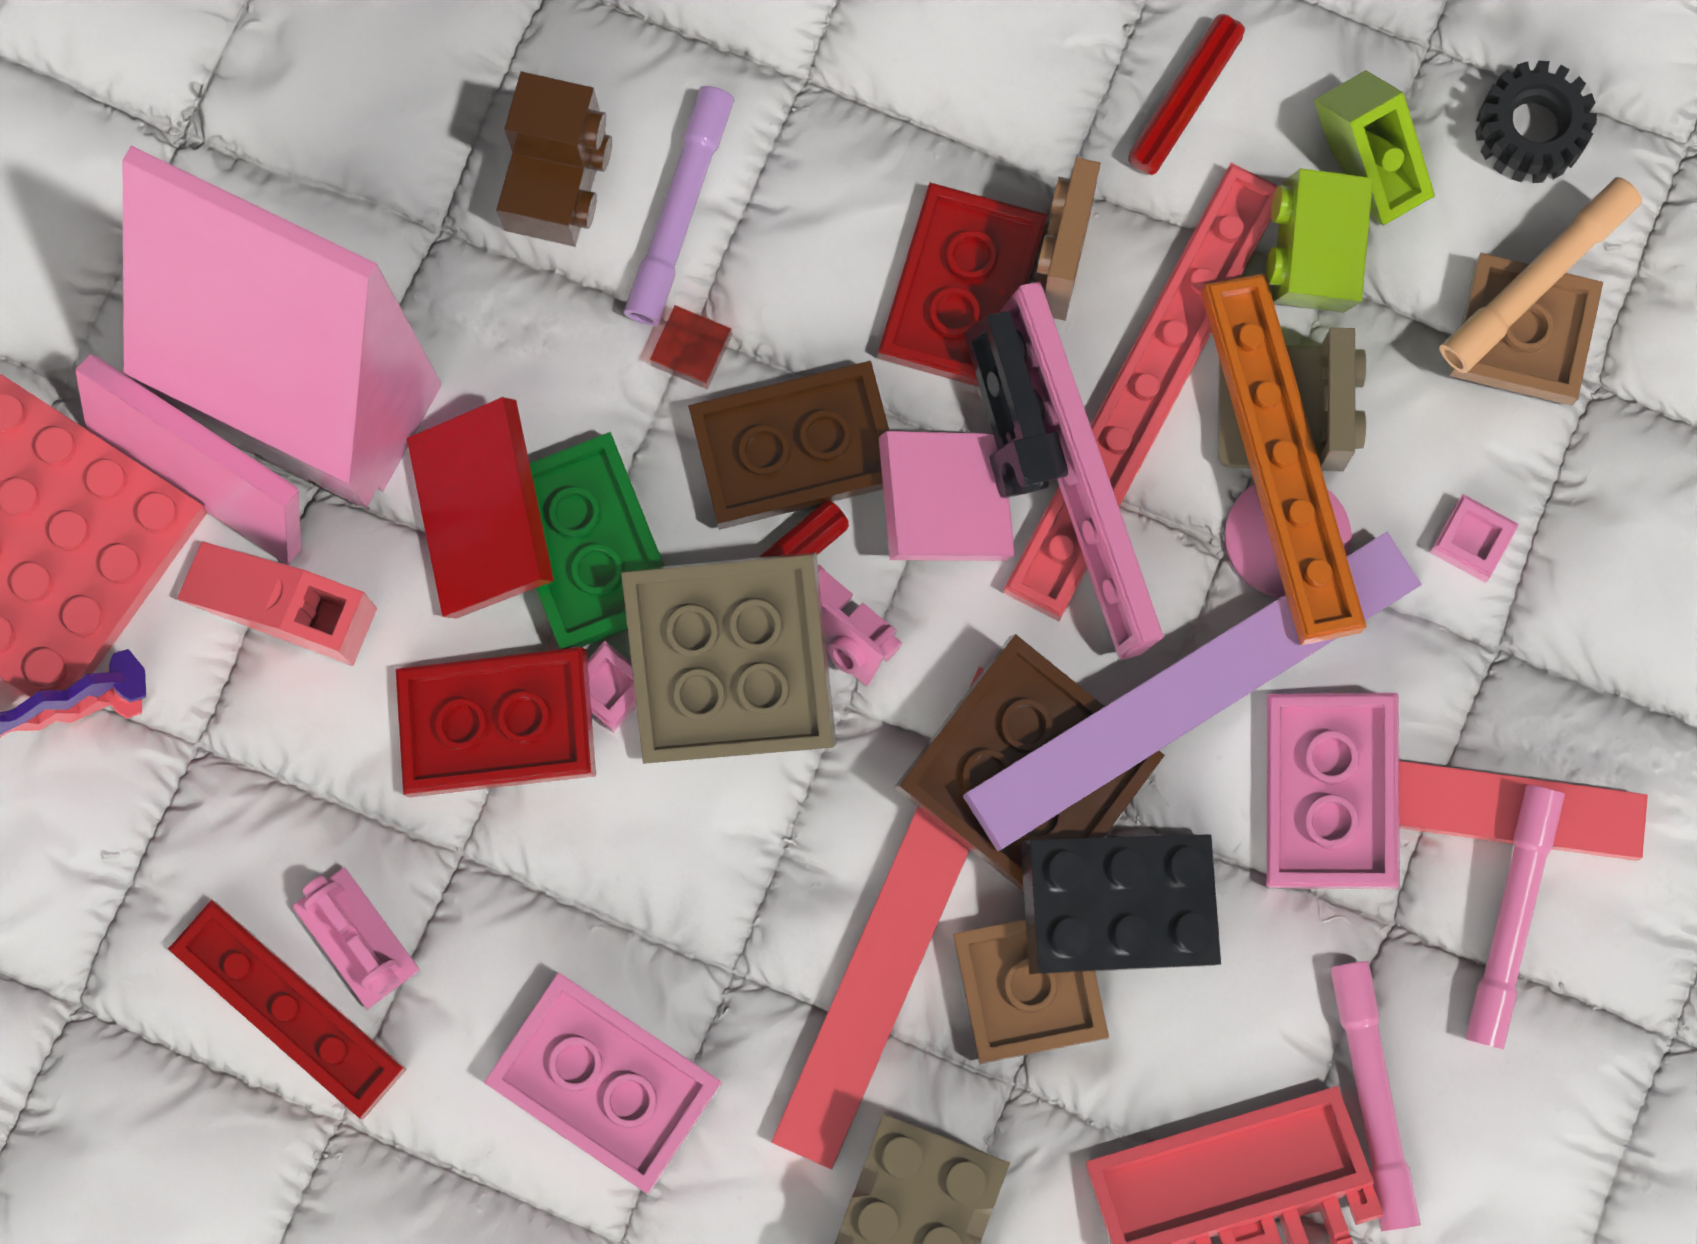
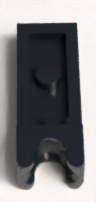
M1010 311L985 316L963 334L998 449L997 452L989 457L1001 497L1010 498L1048 488L1049 480L1067 477L1068 467L1058 433H1046L1043 424L1045 415L1044 404L1040 394L1032 387L1025 363L1027 357L1025 340L1021 332L1015 329Z

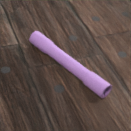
M701 86L684 133V146L646 257L639 265L624 309V314L628 318L639 323L657 326L660 323L675 278L676 262L712 156L719 148L735 100L731 94L720 88Z

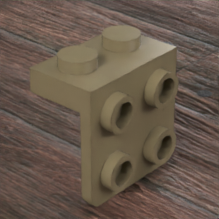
M1330 327L1321 346L1286 345L1321 469L1322 471L1344 472L1355 453V449H1363L1365 444L1366 414L1365 411L1355 410V387L1363 388L1366 353L1364 349H1355V328ZM1219 359L1218 460L1227 468L1250 469Z

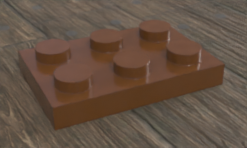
M871 361L688 405L719 530L818 506L824 501L830 500L834 502L883 489L879 437L886 431H889Z

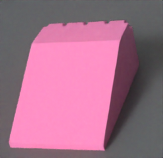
M130 146L122 160L124 374L222 439L254 455L259 454L266 461L309 482L313 481L321 488L358 506L362 505L367 508L377 489L384 492L408 448L407 438L415 435L441 387V382L377 263L134 146Z

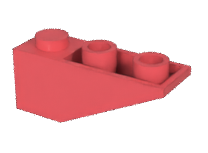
M201 542L177 597V600L351 666L356 661L377 611V607L360 590L300 568L206 542Z

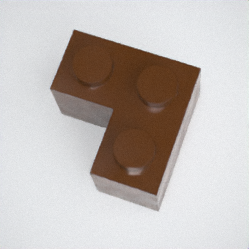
M520 71L504 128L512 150L496 209L504 231L576 247L580 228H590L597 203V194L591 192L596 171L605 172L612 150V136L606 135L605 131L606 113L601 112L599 109L594 87Z

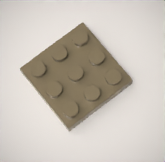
M816 552L631 569L621 572L643 764L833 748L837 744Z

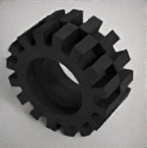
M1540 60L1534 70H1530L1528 61L1517 64L1513 74L1506 70L1499 76L1496 84L1492 85L1478 112L1476 121L1480 123L1475 130L1476 141H1485L1480 152L1485 160L1493 155L1497 158L1493 169L1500 174L1503 173L1507 166L1514 169L1511 180L1522 182L1526 174H1532V183H1543L1550 173L1553 180L1564 174L1568 166L1572 168L1594 134L1591 131L1597 123V113H1590L1596 103L1593 94L1590 93L1582 96L1581 92L1586 83L1580 76L1572 83L1565 80L1570 69L1561 64L1555 74L1548 72L1550 61ZM1526 103H1537L1545 106L1557 118V135L1544 142H1536L1525 138L1514 126V110Z

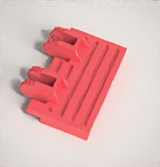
M1338 1086L1086 1161V1170L1111 1244H1212L1210 1238L1217 1235L1221 1244H1283L1274 1218L1279 1217L1288 1244H1310L1300 1217L1319 1211L1328 1232L1330 1244H1353L1338 1199L1346 1198L1355 1225L1383 1217V1211L1373 1187L1372 1175Z

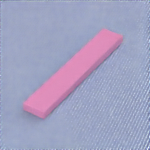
M1041 282L1021 285L1000 312L1010 311L1015 329L1021 332L1025 340L1027 350L1025 363L1032 387L1040 394L1044 404L1045 415L1043 424L1046 433H1058L1068 467V475L1057 480L1117 655L1121 660L1139 656L1163 639L1164 636Z

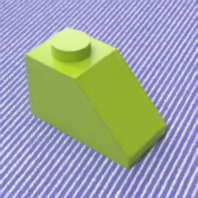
M1365 70L1314 99L1330 151L1345 174L1373 178L1370 212L1378 223L1384 226L1435 197L1406 99L1401 90Z

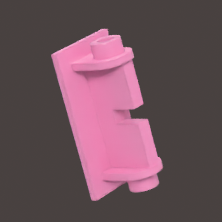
M818 565L827 653L840 670L847 674H853L863 684L868 686L872 682L882 661L888 662L901 647L902 642L894 636L897 629L889 625L864 603L848 617L841 609L851 600L853 594L827 573L822 566Z
M345 867L327 880L322 875L308 883L302 890L305 897L292 906L367 1010L420 971L414 960Z

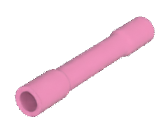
M1526 784L1513 837L1514 852L1484 976L1477 986L1465 1036L1466 1040L1500 1049L1505 1047L1517 997L1516 983L1546 858L1553 848L1565 793Z
M1369 961L1334 966L1330 968L1336 1003L1340 1023L1346 1032L1370 1154V1173L1374 1181L1373 1187L1383 1211V1217L1379 1218L1381 1231L1419 1226L1421 1223L1411 1172L1404 1159L1378 1028L1380 1016Z

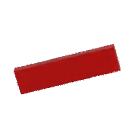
M211 899L168 948L171 953L359 1119H365L407 1070L406 1067L216 901Z

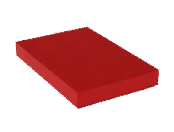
M929 182L879 346L878 359L979 387L963 333L985 316L1000 313L1003 306L1021 285L1029 284L1047 224L1048 214Z
M501 397L407 438L442 617L457 619L554 581L520 415L515 399Z
M583 647L395 669L403 795L418 797L596 776L587 651Z

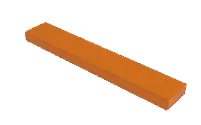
M1264 273L1205 284L1201 295L1299 644L1301 646L1360 634L1367 627L1266 275Z

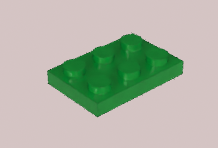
M608 432L530 463L554 578L553 582L537 587L536 590L559 649L584 647L627 630L621 572L631 569L664 566L611 432Z

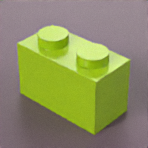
M1300 168L1283 181L1282 186H1277L1271 206L1272 222L1279 224L1277 247L1270 249L1265 270L1268 284L1273 285L1272 299L1274 304L1344 313L1362 302L1373 178Z

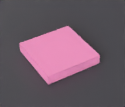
M886 431L879 437L890 560L1007 561L1015 556L1009 498L1001 497L989 459L992 454L998 451L993 434Z

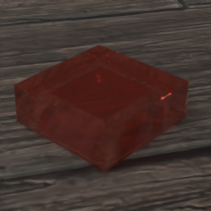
M674 305L649 359L652 367L708 389L733 335L732 328Z

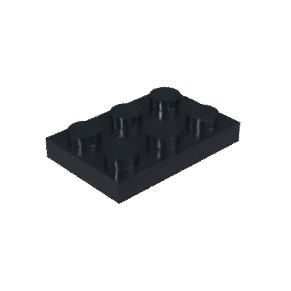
M1211 834L1039 839L1020 842L1029 974L1221 965Z

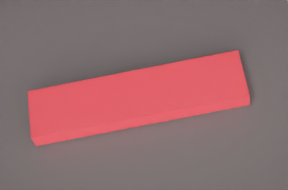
M1399 761L1400 829L1514 844L1513 837L1526 784L1565 793L1552 850L1638 861L1643 857L1648 794Z

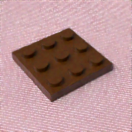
M1014 634L1003 644L894 788L1024 892L1020 842L1039 839L1104 838L1165 755L1157 751L997 852L963 795L1105 707L1017 634Z

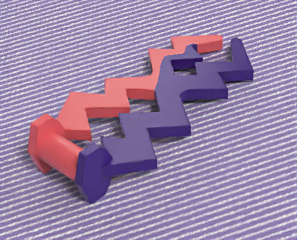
M129 649L113 653L109 663V672L87 674L66 690H40L14 709L0 712V738L13 731H39L55 721L73 723L107 706H111L119 715L126 719L141 715L142 699L146 698L145 668Z

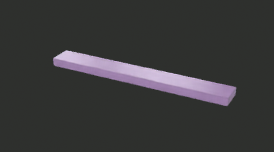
M1388 531L1347 556L1365 620L1422 585ZM1284 595L970 790L963 797L998 852L1335 639L1300 646L1287 597Z

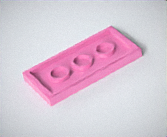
M89 354L75 369L85 427L88 431L202 504L207 513L286 565H289L301 551L299 490L296 486L97 356Z

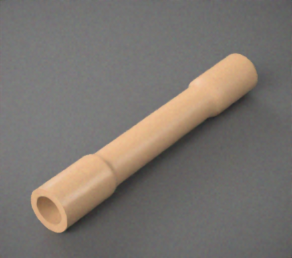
M1615 177L1576 215L1573 223L1489 304L1479 308L1440 345L1439 349L1444 359L1457 371L1467 373L1506 335L1507 330L1595 244L1604 241L1642 204V198L1637 189L1627 180Z

